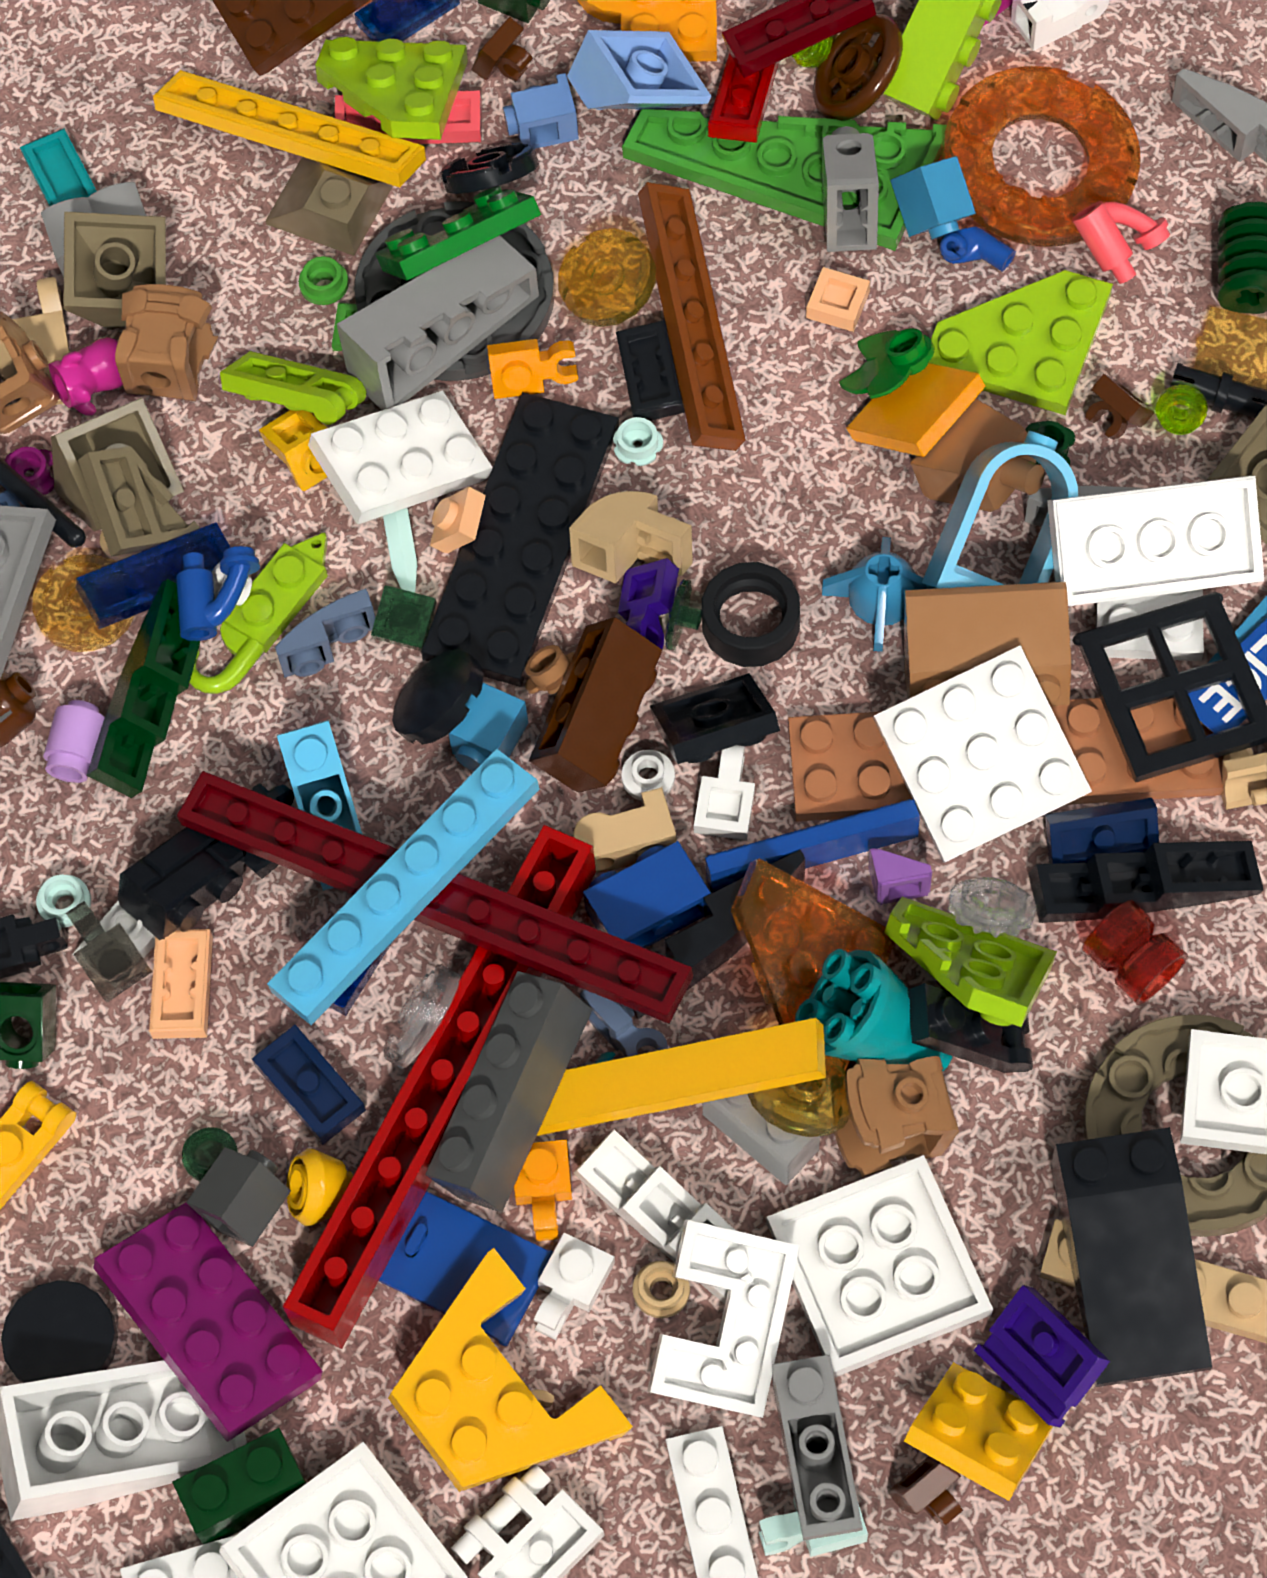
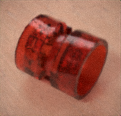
M1128 900L1109 913L1094 928L1085 940L1082 951L1099 968H1103L1107 972L1117 970L1115 984L1136 1005H1141L1152 998L1176 976L1187 961L1188 954L1167 933L1152 935L1155 924L1151 921V917L1134 900Z

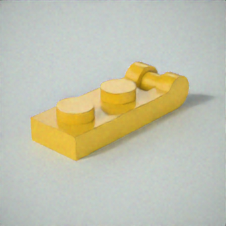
M34 1081L27 1082L17 1092L11 1107L0 1118V1210L76 1119L75 1111L62 1102L54 1104L46 1098L47 1091ZM32 1115L42 1122L40 1129L34 1136L22 1128Z

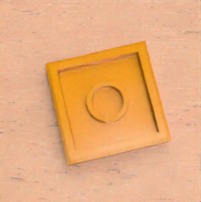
M928 363L925 369L917 374L910 375L905 383L892 393L871 399L846 429L856 442L925 457L986 386L979 373Z

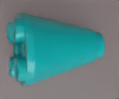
M837 949L829 954L822 967V976L815 984L810 998L806 999L796 1012L795 1022L817 1018L824 1025L826 1056L857 1062V1059L885 1060L886 1064H909L921 1058L939 1056L943 1066L942 1072L948 1067L953 1057L912 1043L908 988L882 959L871 951L854 950L848 953L843 949Z

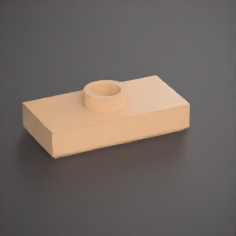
M190 929L185 932L176 930L164 940H159L155 937L149 1027L152 1039L207 1038L213 935L210 929Z

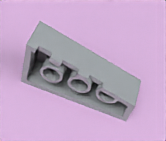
M499 235L426 271L336 324L347 374L358 378L363 383L366 395L381 410L405 403L539 296L536 268Z

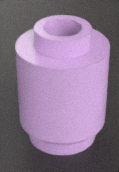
M82 700L69 701L68 705L56 708L43 755L47 761L45 770L49 775L72 783H81L87 780L88 776L86 775L105 719L99 713L97 706Z

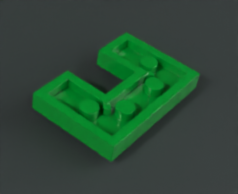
M496 186L480 192L473 197L474 205L464 209L462 213L446 219L442 223L444 230L432 236L421 232L414 234L412 229L401 231L386 239L387 247L376 252L375 255L383 272L408 281L542 214L534 196L516 192L514 189L502 191L501 186Z

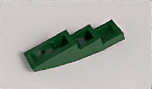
M169 579L161 583L132 646L103 721L86 775L130 798L143 791L153 749L166 739L176 697L189 687L200 641H190L180 636L177 583Z

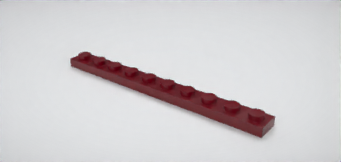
M205 771L201 772L177 814V818L182 826L352 895L398 850ZM459 873L414 919L670 1024L694 976L692 967Z

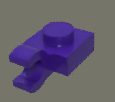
M668 558L628 569L624 574L618 614L627 621V626L661 649L664 646V633L659 622V616L672 612L679 568Z

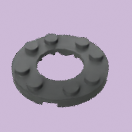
M444 202V208L430 210L417 215L415 210L386 226L370 243L359 263L354 288L357 311L412 280L406 281L382 271L375 253L387 247L386 239L407 229H412L414 234L421 232L432 236L444 230L442 223L446 219L462 213L464 209L474 205L475 202ZM525 223L500 236L536 268L539 296L434 380L460 381L489 375L491 371L487 345L530 339L538 340L543 334L554 306V277L544 245Z

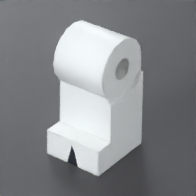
M1013 0L1011 22L1034 51L1099 18L1107 9L1109 0Z

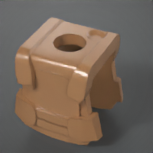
M145 284L136 285L132 291L122 294L121 321H126V330H123L119 337L115 362L127 394H142L196 401L199 389L198 374L204 360H209L218 341V336L213 335L211 325L206 323L212 307L210 303L203 300L200 292L174 285Z
M0 311V340L4 343L18 372L0 383V434H7L58 403L59 395L50 377L43 370L48 366V361L41 348L34 340H30L27 337L25 331L14 320ZM22 398L14 404L5 406L6 404L15 399Z
M940 1057L921 1058L909 1064H886L885 1060L857 1059V1064L847 1070L845 1080H841L840 1091L835 1092L831 1097L833 1130L838 1147L849 1168H856L862 1177L892 1167L890 1162L906 1157L907 1160H913L923 1155L926 1159L941 1156L959 1133V1129L950 1103Z

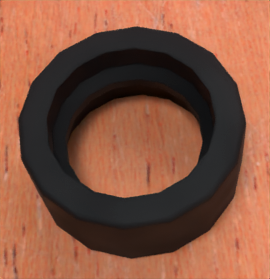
M760 562L735 564L721 570L709 581L702 596L703 635L710 649L724 661L741 667L764 666L779 660L793 647L800 631V596L792 580L778 568ZM742 592H760L771 596L779 603L782 610V619L779 625L770 633L760 637H742L731 633L723 626L720 620V610L723 603L730 597Z

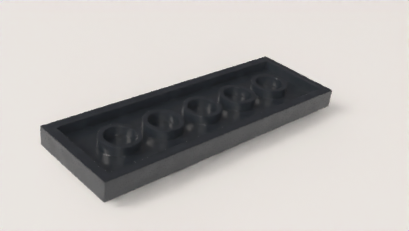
M522 392L483 492L486 496L476 539L461 548L421 650L423 660L429 661L445 651L461 649L468 652L480 663L484 677L519 687L522 686L526 676V664L535 652L571 556L569 528L590 506L613 445L614 434L619 428V417Z

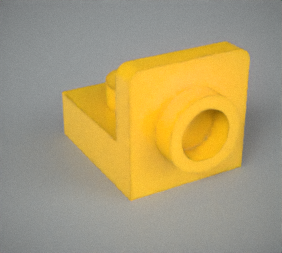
M289 410L260 428L259 432L265 445L288 466L296 485L302 491H306L327 478L308 447L311 433L327 429V427L311 412Z

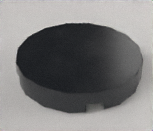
M520 142L482 149L481 152L476 153L477 157L468 161L467 164L465 157L457 158L442 168L440 176L444 190L447 193H470L490 189L524 177L536 170L539 162L533 146Z
M461 649L445 651L429 660L406 684L394 706L392 722L395 730L408 742L414 744L415 740H417L422 745L433 743L448 735L467 716L470 709L465 704L471 694L477 698L481 693L484 672L480 663L468 652Z
M62 1280L38 1285L20 1297L5 1318L1 1336L4 1360L16 1378L22 1383L107 1370L114 1359L118 1341L114 1315L100 1295L81 1283Z

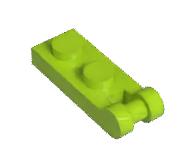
M249 351L220 372L222 390L244 395L249 400H264L284 405L287 409L293 411L304 410L312 412L325 425L334 424L345 415L346 409H354L366 398V389L363 383L354 376Z

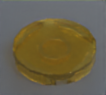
M609 228L594 231L584 237L586 241L581 243L578 248L573 246L565 255L558 272V291L567 308L583 323L598 327L618 325L635 316L648 302L656 283V264L646 245L629 231Z
M96 554L75 555L64 559V564L58 566L55 570L51 567L45 572L33 592L32 611L42 634L55 646L72 652L96 651L113 644L128 630L136 614L137 595L129 576L114 560Z
M826 1055V1078L747 1094L752 1106L767 1122L785 1132L805 1137L828 1136L844 1128L851 1117L845 1090L846 1071L844 1067L846 1063L842 1059Z

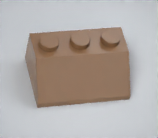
M1066 582L905 590L904 673L908 699L1021 645L1049 705H1069L1071 648Z

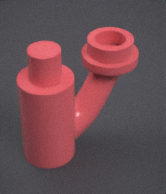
M1096 202L1080 211L1072 219L1073 224L1103 272L1111 270L1119 284L1132 279L1136 275V271L1128 260L1133 252L1115 223L1123 224L1138 231L1133 236V240L1136 244H1141L1144 250L1158 246L1170 236L1166 218L1153 220L1135 208L1117 202Z

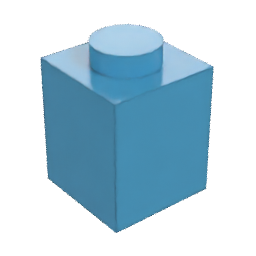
M957 156L918 167L890 180L909 237L928 231L931 240L943 237L960 230L957 221L976 214Z
M483 683L480 695L476 698L471 694L465 706L470 710L465 719L449 733L452 754L455 755L456 760L461 765L472 771H475L496 749L510 757L529 724L525 701Z

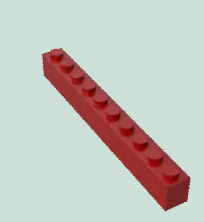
M543 825L507 893L572 918L583 898V891L587 890L596 873L593 846ZM477 947L283 1305V1309L292 1326L343 1349L432 1181L425 1174L517 971L541 977L543 972L482 947Z

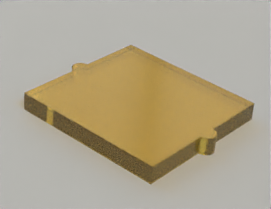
M1210 306L1203 336H1199L1196 339L1195 345L1199 348L1194 369L1222 376L1223 372L1233 374L1232 380L1267 389V319Z

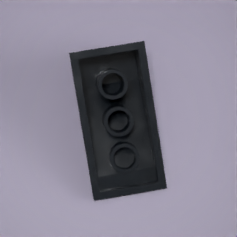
M1170 1127L1056 1144L1051 1162V1170L1085 1337L1110 1360V1363L1095 1381V1386L1101 1387L1211 1370V1354L1182 1179Z

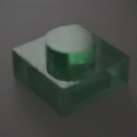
M385 585L371 632L372 638L421 651L428 635L437 603L436 599Z

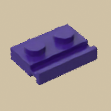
M1026 1285L1021 1286L991 1326L989 1331L992 1334L984 1345L978 1344L974 1349L1048 1425L1061 1428L1065 1420L1063 1417L1070 1407H1076L1110 1363V1360L1035 1288Z

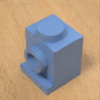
M566 73L556 75L557 83L531 86L525 90L511 93L512 105L503 107L509 136L517 134L520 143L528 144V146L531 145L535 149L579 140L576 109Z

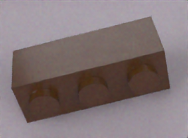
M616 617L585 626L529 758V762L576 792H584L607 786L618 772L620 766L618 757L626 738L631 735L638 723L639 716L637 711L644 694L655 682L657 676L655 668L663 650Z

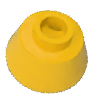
M307 1148L292 1160L287 1175L286 1187L291 1190L287 1196V1204L291 1215L304 1226H312L330 1219L353 1178L352 1172L347 1171L345 1164L341 1160L314 1148Z

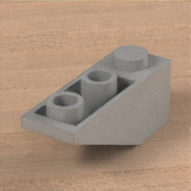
M830 1355L772 1364V1385L803 1541L862 1531L863 1527Z

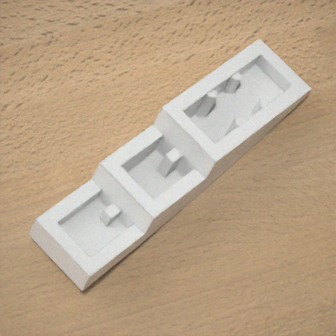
M615 1130L611 1131L573 1172L609 1207L673 1262H676L685 1220L735 1230L707 1203L701 1205L661 1166L655 1168ZM701 1284L725 1304L727 1289Z

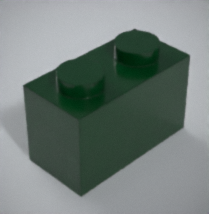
M280 1428L172 1481L194 1532L203 1544L227 1538L245 1529L307 1483Z

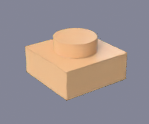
M823 267L807 304L806 318L854 332L870 293V281Z
M467 487L448 498L442 499L432 516L434 530L430 546L443 553H450L474 541L486 495L471 487Z

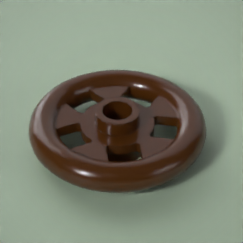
M876 14L842 31L829 46L820 62L813 85L814 102L817 110L823 117L841 121L853 119L868 110L886 91L898 69L903 51L902 33L895 20L884 14ZM873 34H880L873 47L868 45ZM839 82L841 89L833 96V87ZM861 89L858 93L851 97L853 92Z

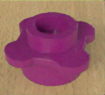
M22 447L8 454L4 459L6 463L41 494H49L54 489V479L51 477L50 472L53 460L52 453L49 450ZM28 470L34 471L32 476H25Z

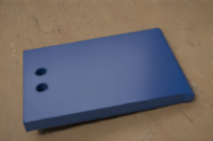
M426 1191L379 1282L445 1314L487 1252L495 1248L526 1288L521 1296L481 1325L489 1337L506 1347L539 1288L538 1280L554 1251L546 1250Z

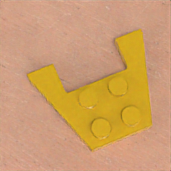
M495 1248L487 1252L388 1397L459 1492L529 1469L532 1465L562 1455L567 1456L576 1453L579 1449L606 1440L611 1441L620 1438L633 1427L601 1385L558 1418H551L491 1341L481 1325L521 1296L526 1289Z

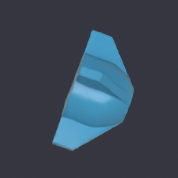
M882 537L881 551L873 552L860 559L852 570L823 579L822 596L849 597L850 606L855 614L865 622L875 625L873 651L883 652L884 626L893 625L904 619L905 590L934 589L922 584L923 577L915 573L909 562L896 553L890 552L891 537Z

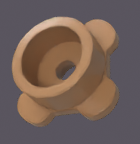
M548 645L534 653L525 667V672L529 676L525 684L526 690L530 694L538 691H548L549 694L557 693L574 652L565 655L559 646Z

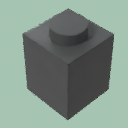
M224 1147L186 1203L220 1233L253 1247L291 1190L275 1176L278 1167L264 1155L250 1150L246 1156Z

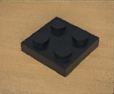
M750 673L650 705L655 726L677 764L684 762L700 763L712 758L717 751L736 745L752 746L763 741L766 735L780 731L776 712Z

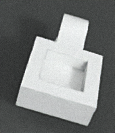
M736 745L722 750L718 778L702 776L694 820V833L747 841L755 794V783L741 781L745 746Z
M563 1233L538 1280L539 1289L549 1293V1295L543 1300L535 1315L534 1321L538 1323L535 1331L556 1340L573 1306L590 1312L615 1264V1256Z

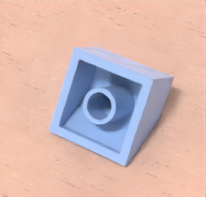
M588 30L567 75L587 109H673L708 104L712 97L670 32Z

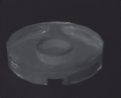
M442 963L436 965L434 971L432 970L422 978L398 1014L400 1017L397 1022L400 1024L399 1028L401 1029L399 1037L393 1034L387 1036L383 1049L384 1057L387 1061L403 1069L409 1066L420 1054L435 1033L452 1003L459 986V973Z

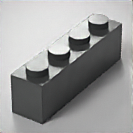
M517 971L425 1174L457 1198L501 1213L503 1212L592 1012V1009L565 985Z

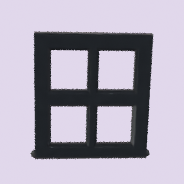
M1213 592L1080 632L1073 637L1072 641L1080 648L1135 783L1267 743V705L1222 604L1223 595L1221 593ZM1204 618L1221 660L1179 672L1162 634V630ZM1147 635L1164 677L1121 690L1104 648ZM1231 680L1249 723L1206 736L1188 693ZM1173 698L1191 741L1148 753L1131 710Z

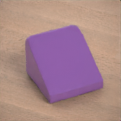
M869 849L868 868L877 903L880 902V905L898 902L902 896L908 899L928 896L932 878V870L929 864L881 849Z

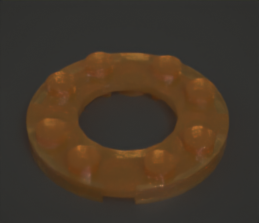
M1025 66L1007 69L988 76L976 83L961 97L959 105L952 113L950 120H948L941 155L942 160L955 156L958 157L976 214L970 216L974 221L988 231L1020 244L1039 247L1063 246L1083 241L1072 219L1086 207L1099 201L1103 203L1117 202L1128 204L1140 172L1141 157L1138 137L1124 109L1109 93L1097 84H1095L1094 88H1091L1067 77L1069 71L1045 66ZM1035 119L1060 124L1073 133L1085 149L1088 164L1085 178L1072 191L1059 197H1047L1044 195L1041 198L1030 196L1026 190L1020 187L1008 185L1003 180L1002 174H999L996 170L992 154L995 139L1006 127L1022 120Z

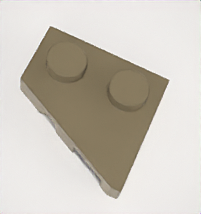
M131 446L87 452L78 459L111 556L187 544L203 536L201 528L195 521L187 525L169 504L168 501L174 496L160 480L155 479L150 474L147 464Z

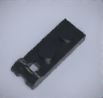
M926 983L908 989L912 1043L1003 1073L1028 1072L1033 1069L1032 1051L1026 1048L1025 1034L1030 1031L1028 1015L1022 1027L1013 1024L1010 1026H999L984 1020L980 1016V1012L965 1007L947 990ZM1001 1036L1003 1037V1045H1001Z

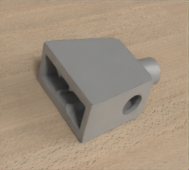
M840 127L834 130L831 135H827L822 139V191L827 252L877 250L879 180L873 135L859 133L853 127ZM853 192L857 194L859 205L852 210L843 209L842 193Z

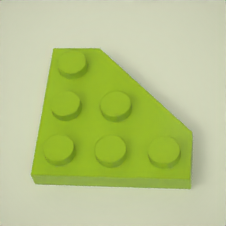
M350 37L325 40L315 64L317 82L327 89L337 88L343 93L344 102L364 117L370 115L376 117L381 121V130L392 138L441 140L468 63L466 45L450 44L446 41L404 43L398 39H385L378 42L356 41Z
M1064 270L939 321L931 338L935 352L929 363L979 373L986 386L983 391L1066 416L1110 299L1113 284Z
M903 896L891 911L884 932L965 1007L980 1012V1016L984 1020L999 1026H1010L1013 1024L1022 1027L1051 971L1057 951Z

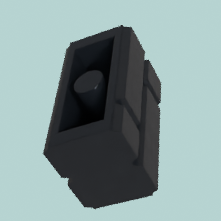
M185 827L120 874L119 904L137 921L140 919L143 926L159 940H164L177 929L182 932L188 931L197 924L207 907L217 900L221 903L228 902L238 893L243 884L242 875L245 860L243 850Z

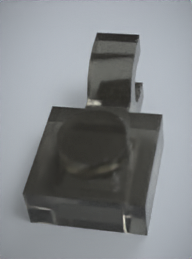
M85 901L66 913L87 944L74 953V956L106 1002H109L153 972L120 923L106 932Z

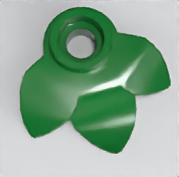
M914 328L902 331L891 330L863 338L857 344L866 362L855 372L840 380L839 384L842 389L856 395L868 393L871 399L888 395L903 385L910 375L917 374L925 369L934 355V345L928 336L922 335L920 330Z

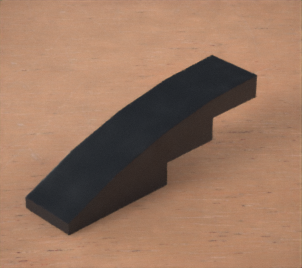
M1252 841L1153 843L1145 852L1096 853L1087 863L1036 864L1028 873L1039 923L1124 917L1229 901L1259 895L1264 890Z
M801 850L703 897L705 920L665 939L666 957L692 967L694 976L687 990L732 958L776 915L805 879V857ZM633 1009L638 1019L646 1015Z

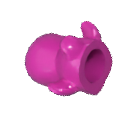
M110 337L98 339L77 352L72 351L65 354L62 360H56L48 364L53 385L59 398L68 408L74 407L81 414L92 416L96 413V407L90 401L94 393L113 390L123 386L115 362L117 339Z

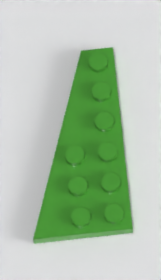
M641 109L622 146L623 158L825 227L822 191V139L827 135H831L837 128L853 127L859 133L873 135L879 180L877 245L896 251L906 226L890 180L918 167L938 162L950 137L951 125L933 124V130L906 129V123L888 122L886 128L859 126L855 120L841 121L826 118L778 116V122H762L757 143L708 137V122L710 118H705L701 112ZM853 192L842 193L843 209L852 210L859 205L857 194Z

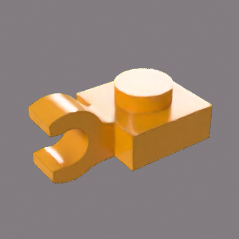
M567 1139L533 1143L514 1185L516 1205L532 1204L536 1242L559 1239L556 1201L572 1200Z

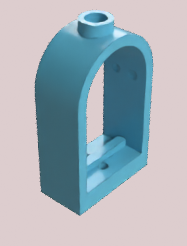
M1028 431L1024 443H1000L986 449L975 458L963 478L922 584L934 589L1005 585L956 564L993 474L1009 459L1020 455H1028L1040 463L1051 483V500L1078 496L1077 481L1071 467L1064 458L1055 452L1058 444L1057 441L1039 433ZM1048 512L1019 584L1048 583L1054 566Z

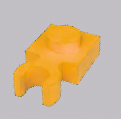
M537 339L487 345L494 399L521 396L522 392L528 394L544 393V379H552L560 384H570L578 380L576 365L561 366L558 364L564 358L576 357L574 342L558 341L546 351H539Z

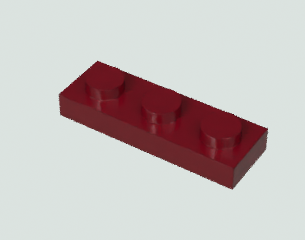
M789 0L722 32V36L729 53L745 78L876 15L872 0Z

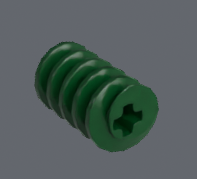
M1246 202L1227 208L1221 214L1218 221V301L1221 307L1232 313L1262 314L1267 311V203Z

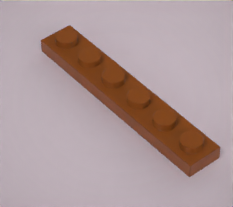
M646 182L639 191L638 197L692 446L736 451L746 439L690 189Z

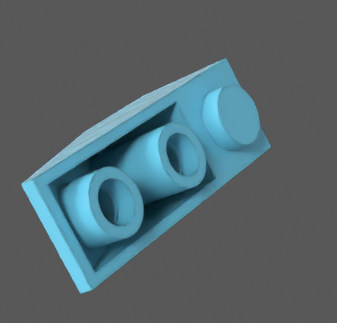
M329 720L277 734L298 809L362 834ZM320 882L323 891L334 888L330 885Z

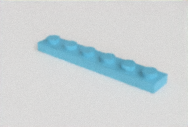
M496 749L267 983L270 991L308 1024L312 1025L540 790L537 779L500 750Z

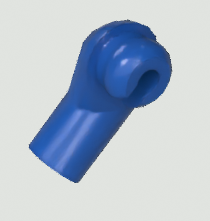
M978 227L965 228L949 233L940 242L941 255L946 261L953 264L983 259L1003 272L1016 255L1014 249Z

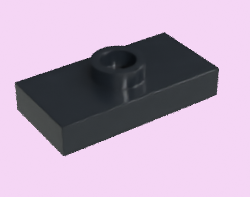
M665 320L617 331L616 336L633 417H641L652 421L685 413Z

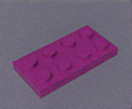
M186 1202L95 1257L93 1269L226 1442L232 1440L321 1380L322 1369L203 1218Z

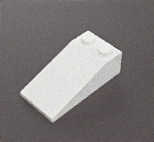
M164 1360L0 1387V1468L10 1521L69 1511L171 1484L172 1481L247 1444L245 1432L226 1442Z

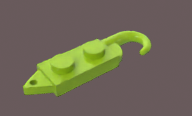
M321 533L291 547L285 543L281 546L252 582L250 594L244 604L241 606L236 605L228 618L222 623L220 631L223 643L235 656L219 674L208 677L200 674L196 668V661L200 653L198 650L190 679V684L195 689L207 694H219L231 690L241 682L261 655L270 649L328 576L324 567L328 542L326 533Z

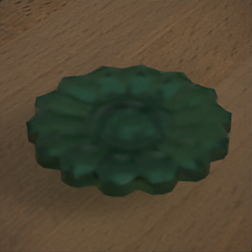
M683 579L677 587L676 595L673 598V606L669 612V621L666 626V649L675 651L683 627L698 630L700 626L702 610L689 607L692 581Z

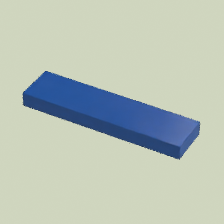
M909 799L707 855L705 857L706 878L710 891L713 893L798 850H801L805 857L806 869L867 852L872 848L878 849L917 838L920 815L914 800Z

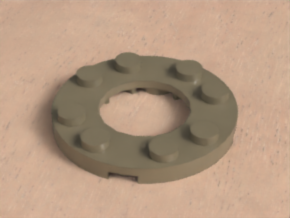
M1207 1015L1167 1017L1134 1030L1114 1046L1113 1051L1102 1062L1098 1071L1095 1072L1085 1102L1083 1117L1085 1140L1142 1131V1112L1149 1096L1163 1083L1184 1075L1186 1076L1188 1040L1191 1029L1250 1037L1255 1036L1244 1031L1245 1026ZM1247 1152V1155L1231 1171L1211 1178L1181 1175L1191 1236L1210 1237L1235 1233L1249 1228L1267 1217V1154Z

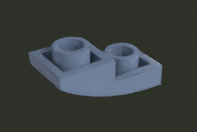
M367 589L349 594L326 605L300 622L275 646L284 678L294 674L306 677L318 673L324 668L325 664L334 662L330 643L336 641L352 643L364 638L368 631L378 628Z

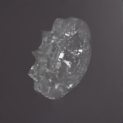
M979 877L959 882L951 889L948 902V911L956 916L957 924L972 926L975 934L984 931L991 933L995 938L1000 933L1018 936L1021 929L1031 928L1037 908L1034 899L1025 890L1007 880L994 877Z

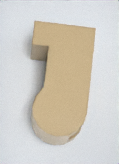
M662 787L642 792V807L614 815L601 812L590 813L577 822L573 831L574 838L593 846L596 873L633 865L638 857L648 849L659 845L665 848L677 841Z

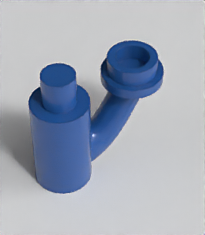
M236 546L228 548L223 552V559L220 561V571L228 576L216 599L214 595L213 573L205 569L204 555L197 552L183 555L184 570L176 575L180 636L190 641H203L217 635V626L222 624L235 608L248 575L260 569V562L255 557L254 549L246 546Z

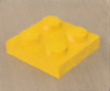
M953 1362L911 1424L904 1442L1010 1501L1048 1438L1053 1426L1048 1425L1024 1400L988 1382L978 1373L969 1371Z

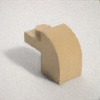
M626 491L607 495L592 503L569 528L572 566L613 583H617L637 559L651 563L668 558L679 568L678 575L681 576L693 564L692 526L673 517L658 513L657 495Z

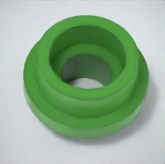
M325 256L316 257L308 261L303 267L298 281L303 297L316 305H329L337 302L345 295L349 286L345 268L336 260ZM321 280L332 281L324 286L316 285Z

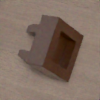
M509 16L480 50L471 70L481 78L488 80L498 68L505 77L517 82L528 69L526 66L533 59L528 51L517 45L524 28Z
M1103 374L1091 388L1103 401L1092 404L1088 408L1085 418L1092 423H1096L1103 414L1111 412L1113 423L1106 430L1105 435L1115 440L1125 433L1128 422L1141 428L1155 412L1119 381Z
M930 1456L887 1491L902 1511L917 1515L924 1509L936 1523L941 1521L944 1526L963 1511L956 1499L947 1490L961 1475Z

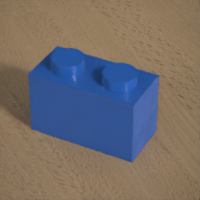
M679 841L665 848L659 845L648 849L638 857L635 864L618 873L616 871H608L601 874L590 883L587 890L583 891L585 911L596 929L643 948L649 947L704 917L703 897L711 894Z

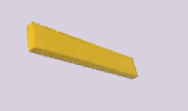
M182 70L153 95L155 110L399 188L426 161L425 147L420 144L400 138H392L388 134Z
M811 1018L567 1069L537 1136L826 1078L824 1025L817 1018Z

